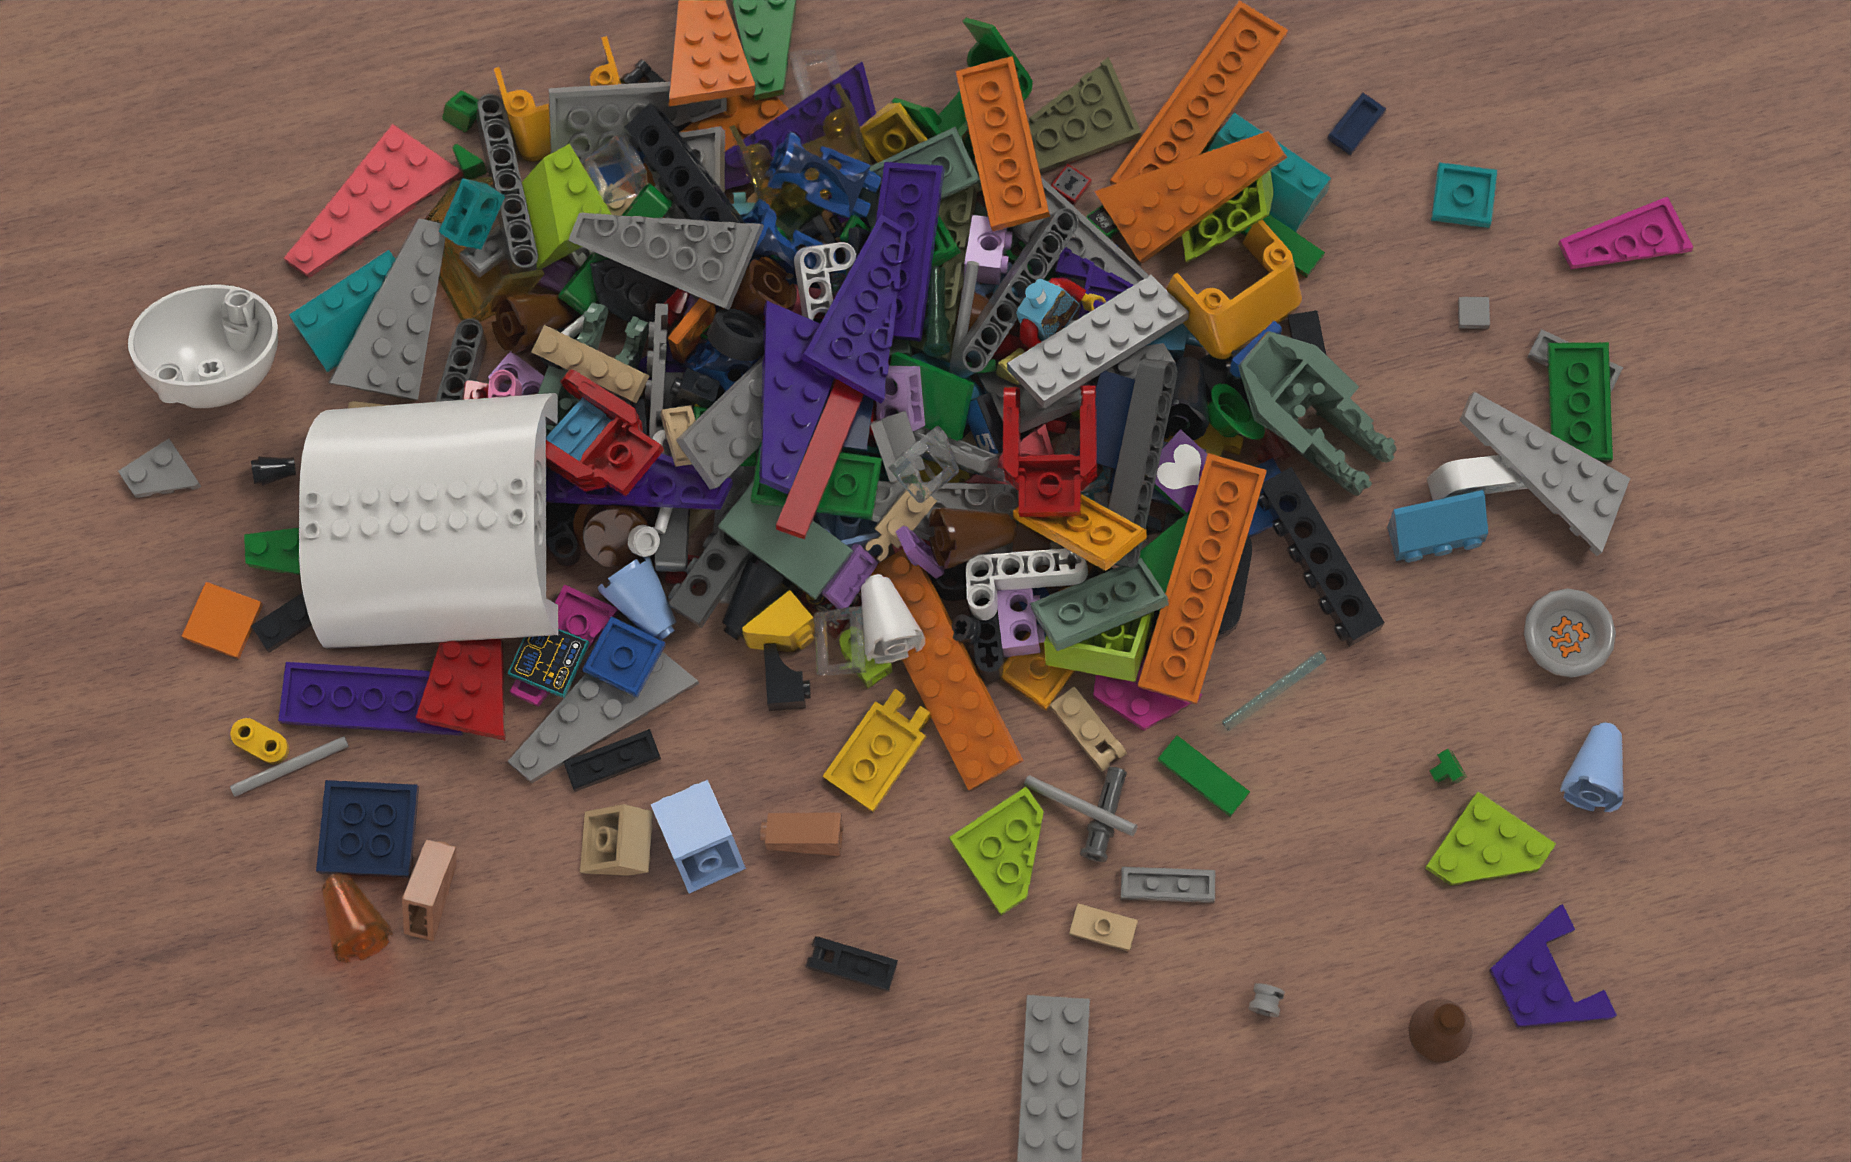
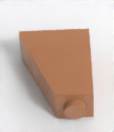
M768 813L767 822L761 823L760 840L765 841L767 850L841 856L844 827L841 813Z
M425 841L402 898L404 934L434 941L457 865L455 846L441 841Z

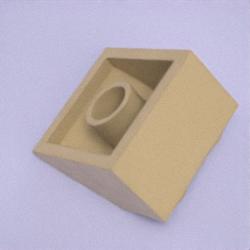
M628 805L586 811L580 873L626 876L648 873L653 811Z

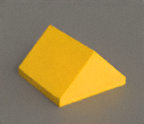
M901 103L887 104L855 131L877 163L928 140Z

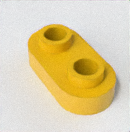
M242 718L236 721L231 728L230 736L233 743L241 750L267 764H280L289 754V744L281 734L253 719ZM249 728V736L241 737L242 730ZM274 742L277 744L274 751H267V746L270 743Z

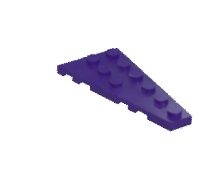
M766 301L764 305L765 328L763 330L764 357L762 362L761 399L763 408L761 417L762 445L760 447L759 482L788 494L834 377L801 359L820 323Z

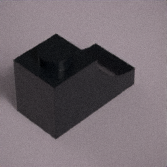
M776 643L764 644L769 711L806 708L805 699H811L810 680L804 681L802 671L796 672L783 663L779 657Z

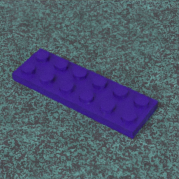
M884 162L876 222L880 215H883L907 229L904 257L899 278L900 287L896 300L897 309L893 339L922 340L945 172L944 167L941 165Z
M298 662L285 663L278 719L280 724L463 736L462 731L421 723L416 719L431 671Z

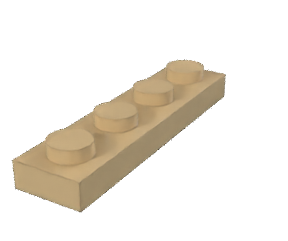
M544 325L531 351L567 370L573 369L594 383L637 403L649 379V375Z

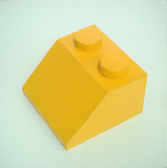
M790 590L742 627L745 643L750 649L764 650V644L776 643L777 651L793 652L798 647L800 649L807 647L814 640L813 635L816 634L812 615Z

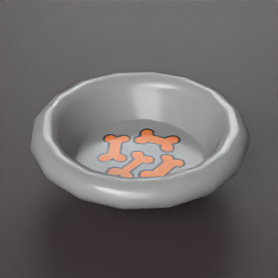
M1567 588L1549 592L1534 603L1526 616L1524 637L1529 653L1539 666L1554 675L1573 678L1591 674L1605 664L1614 650L1616 630L1612 615L1600 600L1585 591Z

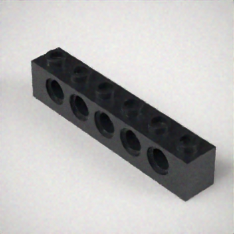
M649 103L624 126L631 135L628 139L636 150L642 151L646 157L643 159L645 164L653 172L657 171L661 176L658 179L659 183L669 193L672 191L675 195L673 202L682 212L689 214L690 220L713 222L719 220V222L746 224L663 111Z
M1292 467L1264 481L1258 503L1263 511L1269 510L1274 520L1271 523L1276 534L1279 537L1284 536L1287 541L1289 556L1294 563H1300L1304 570L1302 576L1310 589L1315 588L1320 597L1318 599L1320 608L1325 615L1330 614L1335 622L1333 627L1338 638L1342 642L1346 641L1350 647L1381 630L1385 622ZM1281 501H1289L1293 504L1295 510L1285 512L1280 508L1279 503ZM1299 526L1308 529L1310 536L1308 538H1300L1296 535L1294 529ZM1314 552L1321 553L1325 557V563H1314L1310 558V554ZM1329 578L1338 580L1341 589H1329L1326 585V580ZM1344 604L1352 605L1356 609V615L1352 617L1346 616L1342 612L1341 606Z

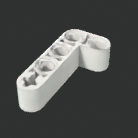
M838 242L804 247L796 253L794 265L802 316L813 320L818 312L823 313L824 316L826 315L833 302L829 272L844 270L854 264L856 253L850 244ZM839 247L846 254L845 261L840 265L833 258L834 251ZM809 252L813 253L817 259V263L812 269L807 268L804 263V257ZM813 282L818 283L821 287V294L817 299H813L809 295V287Z
M1500 455L1447 462L1427 477L1433 501L1483 490L1484 494L1528 488L1520 481L1522 477L1512 467L1508 469L1500 461L1502 459Z
M1066 548L978 555L970 559L966 564L967 600L971 613L975 618L984 621L994 617L998 609L997 590L1080 584L1088 576L1087 563L1084 558ZM1056 564H1060V571H1057ZM1071 564H1076L1075 569H1071ZM1041 565H1047L1050 567L1046 572L1043 573L1035 571L1036 568ZM1011 567L1019 569L1014 575L1005 574L1006 570ZM979 570L989 571L984 577L974 576ZM981 598H987L990 600L984 606L975 605V603Z

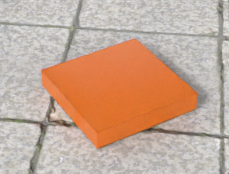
M699 298L669 335L668 342L672 357L679 363H684L696 348L701 339V333L712 323L716 315L714 303Z
M205 582L181 637L187 641L240 659L253 629L251 625L256 623L263 603Z

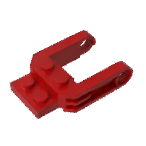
M570 369L561 379V385L578 400H581L583 397L604 412L608 418L613 419V421L607 424L586 449L580 461L546 440V467L583 491L605 488L609 485L622 495L627 496L663 453L664 449L660 443L643 433L642 421L639 419V415L634 407L579 372Z
M1096 385L1080 386L1079 456L1061 454L1020 457V387H1004L1003 470L1005 480L1019 491V517L1081 516V492L1097 478Z

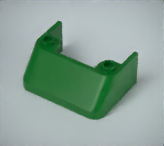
M966 17L962 22L977 41L968 52V67L1013 56L1023 101H1025L1033 87L1031 76L994 25ZM960 91L939 115L932 108L923 107L896 97L891 101L892 103H901L927 139L956 127L971 161L975 158Z

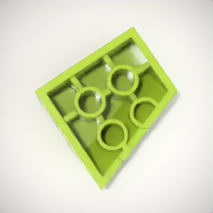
M570 144L544 157L522 182L538 253V271L582 247L568 241L579 213L612 215Z
M1271 170L1182 235L1185 261L1187 263L1269 216L1274 194Z
M1155 611L1059 651H1056L1046 635L1044 641L1046 665L1135 682L1151 636Z

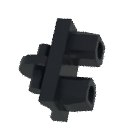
M816 209L810 213L812 218L799 227L803 234L813 239L822 235L826 242L825 244L837 243L835 238H840L849 220L840 222L839 218L834 215L829 218L833 228L829 229L820 211ZM839 247L835 250L836 260L842 263L846 258Z

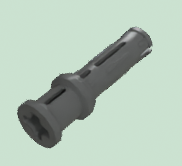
M1108 767L1106 780L1098 803L1099 808L1114 815L1127 775L1125 770L1117 767ZM1094 819V821L1088 824L1087 830L1089 835L1085 848L1081 849L1080 855L1089 860L1106 862L1108 858L1106 850L1109 839L1114 836L1115 831L1113 827Z

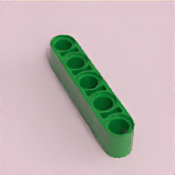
M648 183L621 216L662 218L673 202ZM593 251L558 296L581 316L597 300L590 263L610 259Z

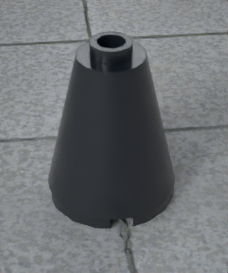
M1184 357L1175 361L1177 379L1164 438L1168 439L1169 435L1175 436L1181 429L1194 441L1204 436L1209 426L1204 367L1195 358Z
M751 554L722 620V623L726 625L723 631L737 641L741 637L744 638L742 627L789 590L796 596L800 588L762 562L757 556Z

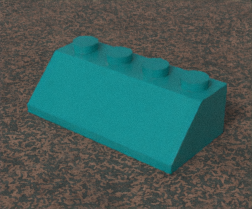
M1234 113L1217 134L1208 152L1264 132ZM1278 142L1287 158L1271 169L1274 194L1269 214L1297 232L1328 192L1331 177Z
M387 250L289 314L296 329L327 372L339 365L340 359L356 334L355 332L382 286L386 274L396 259L390 250Z

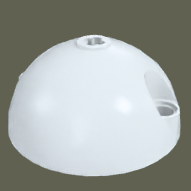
M227 285L195 286L164 296L145 309L136 319L130 330L128 349L137 372L158 393L159 399L162 402H179L191 408H214L242 399L261 383L269 372L276 354L278 325L273 309L264 299L251 291Z

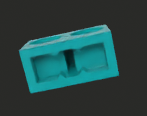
M462 178L439 232L457 245L482 250L505 196L486 183Z

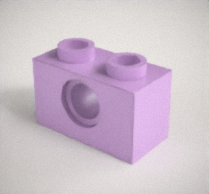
M972 215L964 263V278L967 261H975L979 263L976 282L999 285L1001 273L1007 274L1009 256H1004L1005 249H1011L1013 232L1007 231L1008 228L992 232L989 217Z

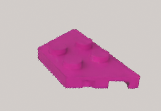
M1143 657L1135 682L1096 675L1093 692L1094 699L1143 731L1192 704L1137 687L1146 657Z

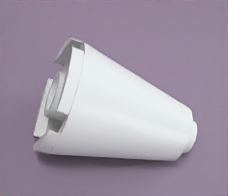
M880 574L868 577L861 586L864 647L867 660L870 661L871 658H874L877 664L892 663L909 657L907 651L914 647L916 652L921 650L926 644L924 634L890 578L883 577Z

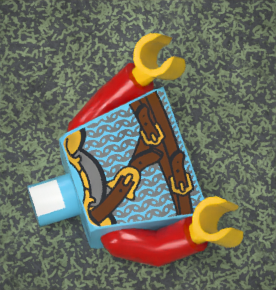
M1040 278L1026 288V297L1017 309L1016 314L1020 323V340L1028 349H1031L1065 328L1080 307L1078 302L1082 301L1083 308L1091 312L1094 310L1093 304L1095 300L1106 303L1102 296L1092 293L1086 294L1084 288L1067 278H1051L1049 281Z

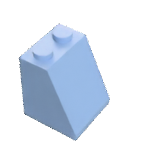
M708 780L694 784L683 791L650 804L688 893L746 869Z

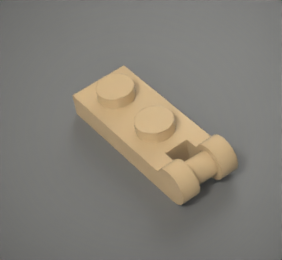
M1075 686L1050 704L1052 711L1101 772L1110 767L1109 763L1115 758L1121 759L1127 754L1122 744L1112 735ZM1105 743L1108 749L1101 754L1096 748Z

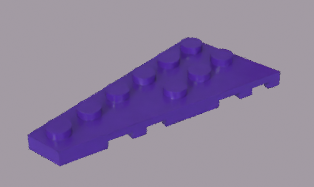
M863 61L726 150L724 190L767 179L768 177L765 176V173L772 162L775 150L778 145L785 141L789 132L796 134L800 138V143L806 151L820 158L822 154L820 152L821 146L831 148L849 157L868 152V149L855 133L860 126L876 114Z
M880 215L801 358L880 404L885 399V382L889 369L888 360L893 340L897 309L896 300L900 287V270L907 234L906 228L883 215Z
M661 454L627 496L622 495L609 485L605 488L583 491L546 467V502L721 510L733 485L732 478L727 477L717 488L709 489L693 464L675 467L673 457Z

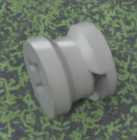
M1256 983L1253 989L1255 997L1250 1002L1248 1009L1261 1015L1279 1017L1280 1009L1278 1004L1283 999L1285 991L1274 986Z

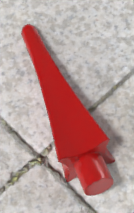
M679 288L664 303L668 304V327L673 325L675 319L681 322L687 307V300L691 295Z

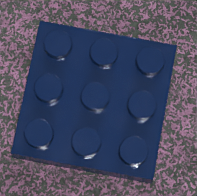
M325 780L316 872L318 874L411 878L419 786L417 784Z

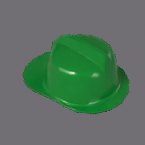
M1226 384L1215 385L1211 391L1212 401L1208 405L1210 424L1219 434L1225 437L1232 438L1241 434L1250 439H1262L1265 435L1264 426L1254 421L1252 411L1243 397L1234 388Z

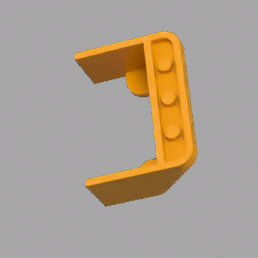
M607 36L602 37L608 64L599 66L592 71L590 84L591 86L621 84ZM500 67L494 68L519 154L527 161L542 160L551 154L549 103L536 107L532 95L525 90H515L507 93Z
M1263 220L1251 226L1243 244L1269 272L1268 275L1231 300L1216 288H1207L1196 294L1178 273L1172 276L1166 288L1189 311L1188 320L1183 322V324L1208 353L1217 359H1227L1231 356L1232 351L1244 348L1273 321L1279 323L1287 318L1288 315L1294 313L1302 301L1292 253Z

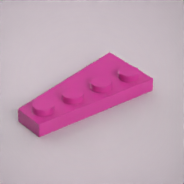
M1668 196L1562 238L1558 243L1570 269L1691 252L1694 248Z
M565 584L555 601L558 604V629L588 640L590 644L587 650L601 635L610 617L615 618L620 612L616 607ZM517 679L510 690L511 695L537 707L550 694V692Z

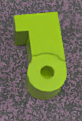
M850 628L841 634L839 639L841 652L867 689L893 672L891 663L877 664L874 658H871L870 661L867 660L863 632Z

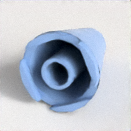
M649 556L642 557L644 562L640 564L637 559L632 561L608 578V587L605 588L601 584L597 589L641 631L663 640L675 631L672 626L676 623V620L651 558Z
M1604 722L1592 727L1561 784L1560 791L1565 792L1564 799L1576 807L1588 811H1594L1595 806L1605 807L1604 812H1612L1618 810L1622 805V733L1611 723Z

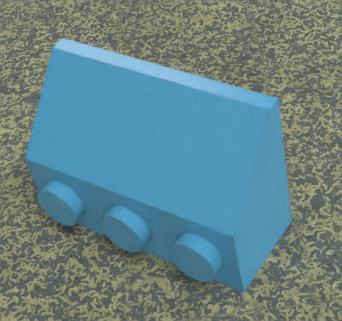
M1480 490L1394 509L1387 529L1396 561L1405 559V562L1409 563L1418 561L1423 558V555L1434 553L1435 556H1443L1451 553L1454 548L1464 546L1465 550L1480 547L1488 535L1484 491Z

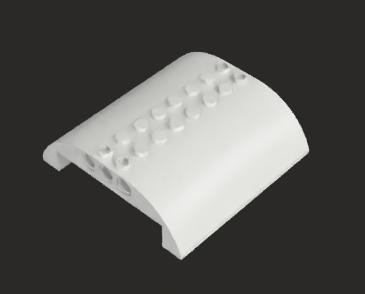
M556 393L325 410L315 418L305 440L300 470L299 563L308 616L316 636L324 648L558 635V604L546 599V425L558 424V397Z

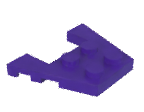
M1067 247L1063 249L1059 256L1056 275L1086 281V294L1092 293L1102 296L1107 302L1133 286V284L1112 272L1108 273L1094 265V262L1072 253V250ZM1095 300L1093 307L1096 309L1104 303ZM1082 303L1078 319L1090 312L1083 308Z
M1563 904L1552 911L1489 970L1516 1027L1586 1022L1599 1019L1610 1020L1617 1016L1605 990L1574 1002L1546 943L1572 933L1575 930Z

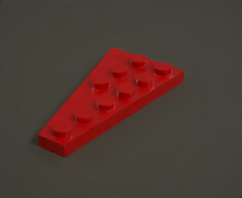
M502 638L440 642L416 714L417 721L506 741L504 729L505 704L503 699L504 668Z

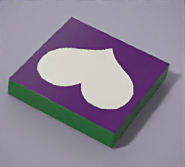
M1180 429L1161 451L1154 488L1185 515L1192 507L1207 453Z

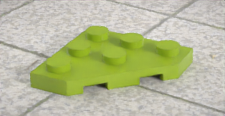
M1027 786L949 837L950 842L1001 916L1026 900L1028 896L1044 811Z
M1477 791L1425 869L1450 886L1477 880L1484 881L1507 877L1508 875L1524 872H1536L1540 869L1556 843Z

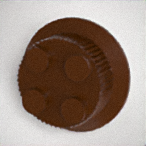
M580 504L574 516V534L581 548L602 566L623 567L642 557L634 554L629 549L628 536L630 532L639 525L654 528L657 513L654 507Z

